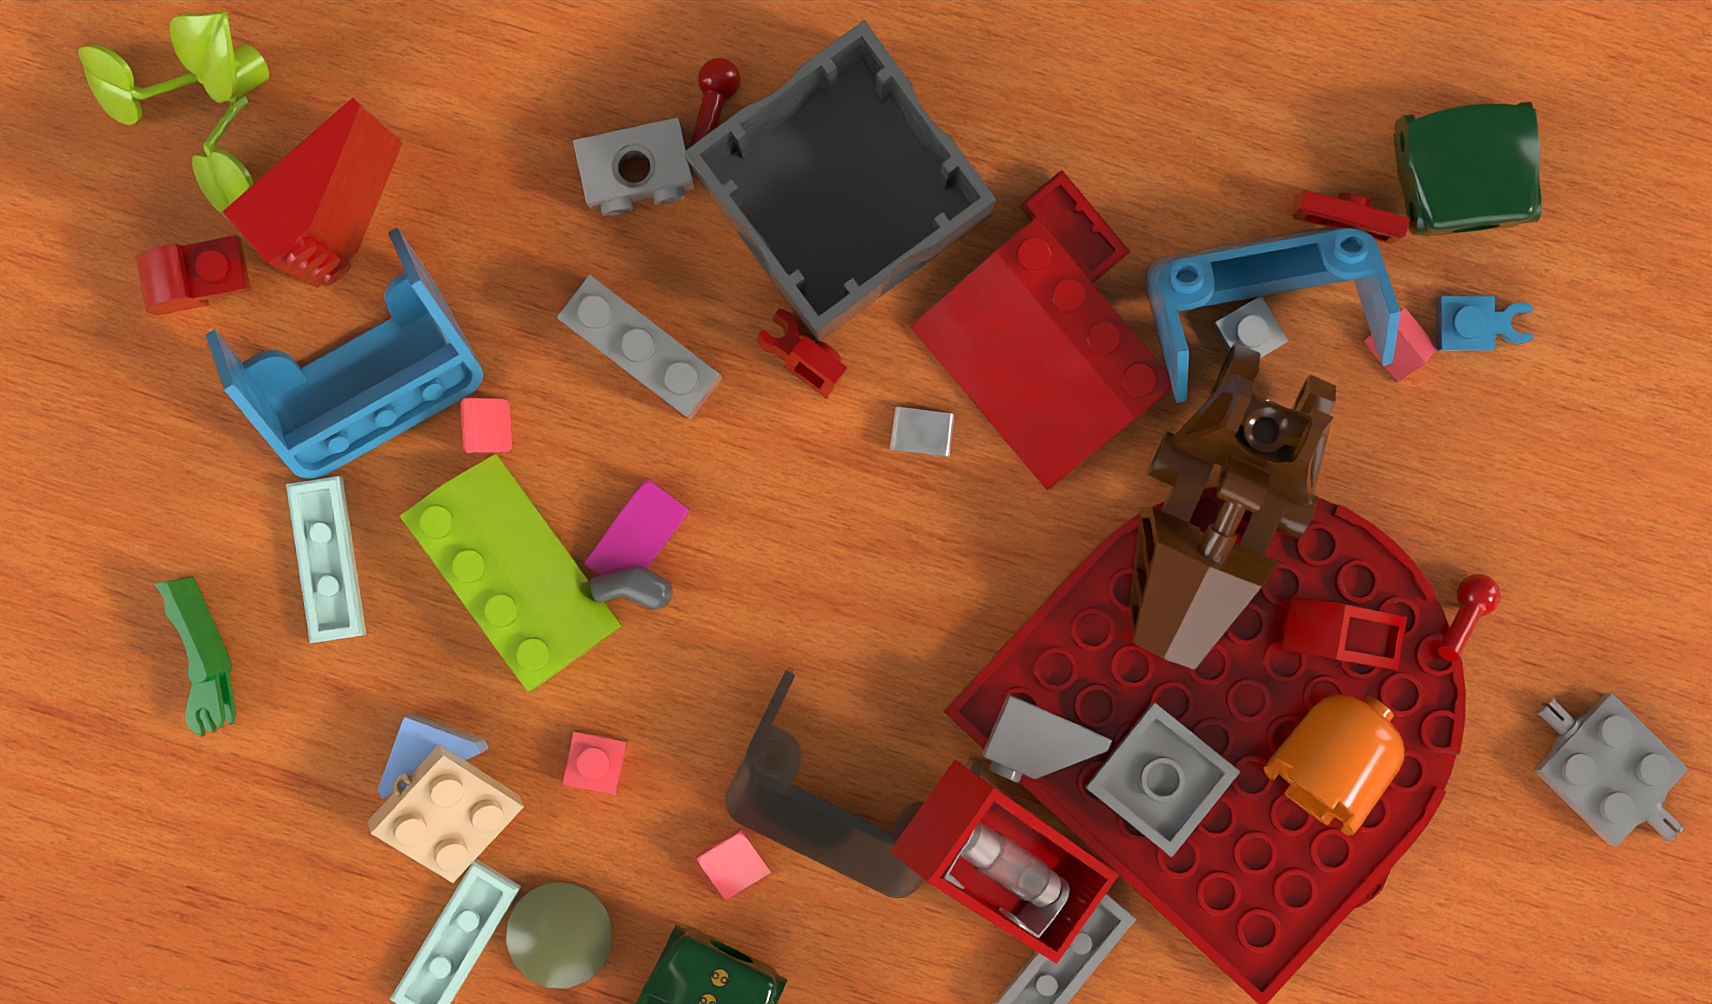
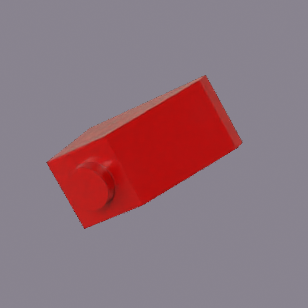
M1291 596L1289 610L1284 620L1282 650L1398 671L1407 617L1347 604Z

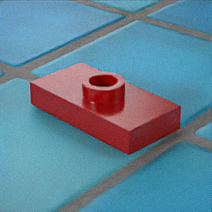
M1063 170L1059 171L1020 204L1021 209L1031 221L1037 217L1092 283L1096 282L1130 253V250Z
M1308 190L1303 191L1296 197L1291 214L1294 216V219L1324 227L1362 230L1371 235L1376 241L1393 244L1406 236L1410 221L1408 217L1371 208V200L1360 195L1339 193L1337 199Z

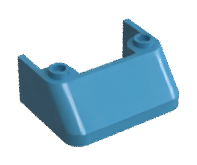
M398 227L388 232L405 272L395 277L388 284L384 292V301L393 317L300 368L292 356L278 350L261 352L242 363L216 329L205 334L225 392L289 469L299 477L313 479L331 473L469 396L482 382L483 371L472 347L434 279Z
M1325 227L1165 256L1152 263L1147 271L1146 292L1176 403L1187 401L1189 349L1178 311L1308 287L1354 280L1381 365L1393 364L1401 311L1376 240L1362 230Z

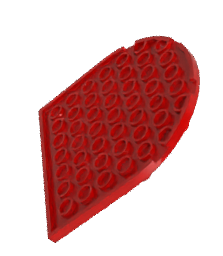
M1218 487L1203 490L1189 523L1200 527V531L1204 533L1209 524L1215 523L1225 502L1216 497ZM1319 497L1309 525L1299 540L1275 531L1265 556L1278 561V565L1262 588L1195 670L1163 659L1133 643L1128 610L1140 514H1138L1107 535L1088 553L943 710L948 717L983 749L1007 694L1112 740L1106 752L1037 779L1022 774L1019 782L1258 1004H1267L1407 852L1428 826L1446 794L1444 790L1451 776L1456 755L1460 754L1465 727L1466 689L1461 656L1457 661H1448L1441 657L1438 652L1450 626L1436 598L1437 594L1433 586L1410 556L1377 526L1350 509ZM1164 502L1156 504L1152 507L1161 510L1164 505ZM1247 510L1235 531L1237 536L1235 543L1239 544L1247 522H1245L1248 515ZM1291 596L1347 604L1407 617L1398 671L1282 650L1284 640L1283 626L1289 610ZM1336 694L1355 697L1362 702L1367 696H1371L1384 704L1394 714L1390 723L1400 733L1405 748L1404 761L1400 770L1362 825L1351 836L1345 835L1342 832L1343 822L1334 817L1327 826L1306 812L1284 794L1290 784L1280 774H1278L1275 780L1268 778L1263 769L1268 760L1308 712L1322 699ZM1152 702H1155L1240 771L1172 857L1084 787Z

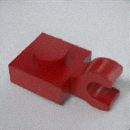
M779 308L772 320L784 329L785 335L776 338L762 329L756 339L758 345L764 351L782 358L786 362L784 366L786 369L827 399L839 384L848 367L841 363L840 355L828 344L819 340L813 342L805 335L801 339L798 335V323L795 317L790 312Z

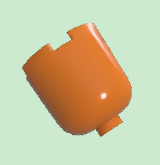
M1336 694L1322 699L1308 712L1268 760L1263 769L1268 778L1273 780L1280 774L1290 784L1284 794L1306 812L1327 826L1334 817L1343 822L1342 832L1345 835L1351 836L1362 825L1400 770L1404 761L1405 748L1400 733L1390 723L1394 714L1384 704L1371 696H1367L1362 702L1355 697Z

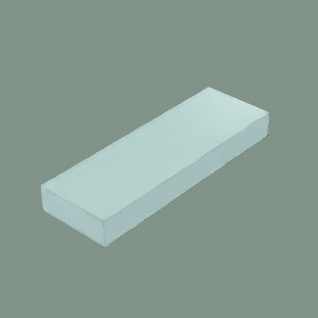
M337 476L286 484L309 642L316 643L366 635L343 477Z
M475 859L389 1000L396 1004H451L521 886Z

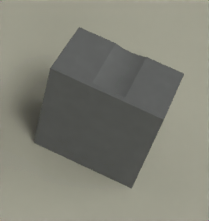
M865 20L800 66L798 71L780 89L762 100L747 105L684 151L695 176L814 338L819 341L823 340L987 220L997 200L952 138L940 129L926 114L915 95L912 84Z

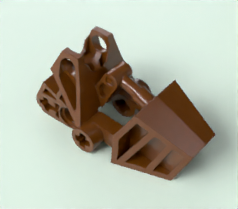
M1234 342L1225 358L1208 400L1176 434L1166 431L1155 452L1147 475L1172 486L1162 509L1158 510L1154 507H1141L1128 610L1133 643L1163 659L1194 670L1262 588L1278 565V561L1265 556L1275 531L1299 540L1308 527L1318 501V496L1314 494L1333 420V416L1329 414L1336 401V386L1313 375H1309L1305 380L1292 409L1268 400L1260 395L1258 391L1253 390V381L1259 371L1261 353ZM1217 464L1221 466L1216 497L1225 502L1215 523L1209 524L1204 533L1200 531V527L1189 523L1213 466ZM1247 510L1248 515L1245 521L1247 525L1239 544L1235 543L1237 539L1235 531Z

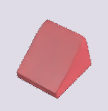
M463 398L460 402L463 450L473 455L510 452L512 449L509 402L504 399Z
M744 826L705 849L696 857L699 865L725 901L771 873L770 868Z

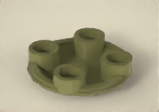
M549 882L531 889L516 903L507 922L506 945L513 964L527 979L546 988L568 989L587 982L604 966L612 948L613 926L606 907L599 900L598 895L593 889L579 886L572 882Z

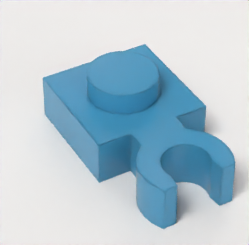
M1440 296L1436 298L1437 347L1439 348L1437 351L1495 350V336H1499L1506 343L1513 345L1533 340V333H1518L1511 325L1515 314L1523 315L1533 312V306L1528 303H1515L1505 307L1500 312H1495V296Z

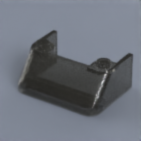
M788 666L727 790L725 802L730 816L737 823L888 897L903 898L911 895L919 888L924 879L889 851L925 801L914 802L906 806L899 813L891 831L888 832L792 785L801 764V748L798 741L790 733L772 725L797 673V670ZM969 756L965 764L968 769L979 776L984 768L980 760Z

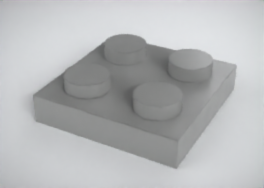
M1152 702L1084 787L1172 857L1240 771L1155 702Z

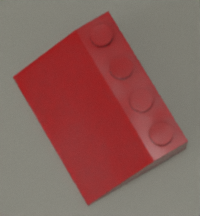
M351 98L224 209L222 213L267 264L317 288L323 282L326 286H330L341 279L351 268V264L348 261L357 254L402 142L355 98Z
M1037 217L989 256L910 326L1046 490L1061 480L1172 388L1168 372Z

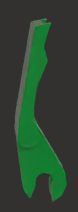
M179 577L174 580L155 582L154 584L165 601V614L178 630L189 660L187 675L192 684L185 711L186 723L193 733L200 736L206 735L205 729L213 733L217 732L216 726L218 729L222 728L225 719L231 725L236 717L230 677L233 667L228 652L194 577Z

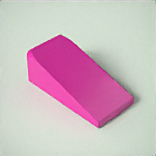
M646 478L584 564L599 575L632 566H643L648 569L692 510L650 478Z

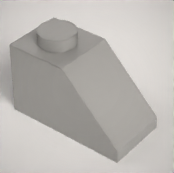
M1007 694L982 754L985 758L992 760L989 768L990 771L1019 783L1022 774L1037 779L1106 752L1112 740Z

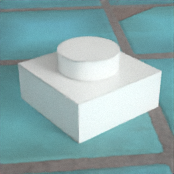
M1262 296L1213 323L1228 352L1234 342L1261 353V358L1289 342Z

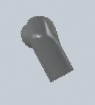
M632 566L592 577L590 581L591 592L597 603L625 597L647 609L654 610L666 606L673 594L669 581L643 566Z

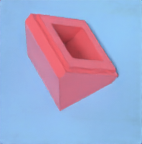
M1406 307L1400 310L1393 364L1383 365V368L1395 382L1400 381L1425 364L1439 349ZM1370 334L1362 342L1381 364L1372 334Z

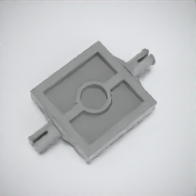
M1613 693L1604 694L1587 713L1576 718H1572L1555 701L1554 697L1547 699L1543 703L1544 706L1538 708L1536 713L1558 733V736L1554 741L1551 751L1533 771L1609 846H1618L1637 825L1645 821L1666 842L1672 841L1678 836L1676 833L1682 832L1684 826L1662 806V803L1666 798L1667 792L1689 769Z

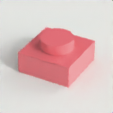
M579 730L573 731L563 784L616 795L628 741Z

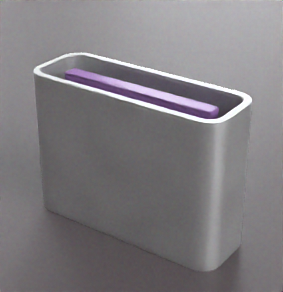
M895 407L890 450L950 457L955 414Z

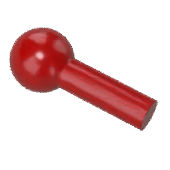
M711 59L699 71L698 85L704 96L689 148L717 128L724 100L731 98L740 86L739 71L727 59Z
M1473 574L1463 579L1459 584L1457 602L1460 608L1438 650L1440 656L1444 659L1457 661L1479 618L1489 615L1498 607L1501 593L1498 584L1491 577L1484 574Z

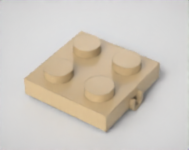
M438 744L410 776L404 773L396 779L393 785V794L367 822L372 835L454 883L524 808L520 795ZM403 782L407 784L405 789L401 788Z

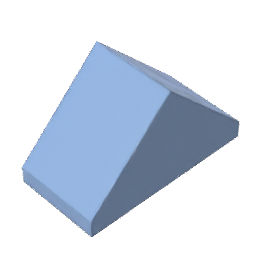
M414 713L405 716L377 789L381 798L384 799L392 795L396 779L404 773L410 776L438 744L462 759L467 760L489 749L485 739ZM403 782L401 788L405 789L407 784Z

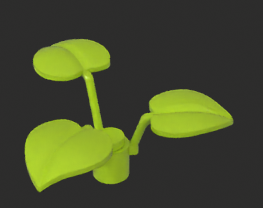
M226 11L206 14L186 12L174 17L169 26L172 44L179 60L191 73L146 88L134 86V78L130 67L112 50L97 44H87L79 48L77 53L83 64L84 73L93 95L106 113L120 123L132 125L141 120L143 112L138 99H147L197 81L203 84L206 92L216 102H230V107L203 144L205 153L199 152L192 157L193 171L201 191L210 204L225 216L222 211L254 183L244 165L228 151L217 149V143L238 112L249 105L245 95L265 83L269 78L266 62L255 48L248 44H242L233 50L228 13Z

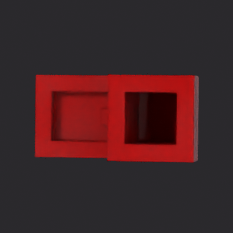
M236 235L183 246L177 243L150 249L136 256L146 312L156 316L208 306V299L251 291L242 241Z

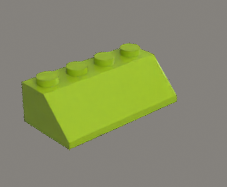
M498 454L492 455L444 483L400 515L403 522L528 693L543 685L622 627V624L605 602L597 603L595 601L589 579Z

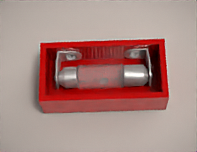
M954 759L889 851L926 882L1055 964L1059 962L1119 876L1118 873L956 759Z

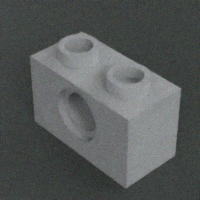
M679 117L573 140L586 204L592 211L601 209L602 216H613L632 211V202L653 198L655 205L677 202L686 198V190L696 188L692 169L684 153L687 150V145ZM642 157L650 162L648 176L637 183L624 180L622 177L624 164L631 158Z

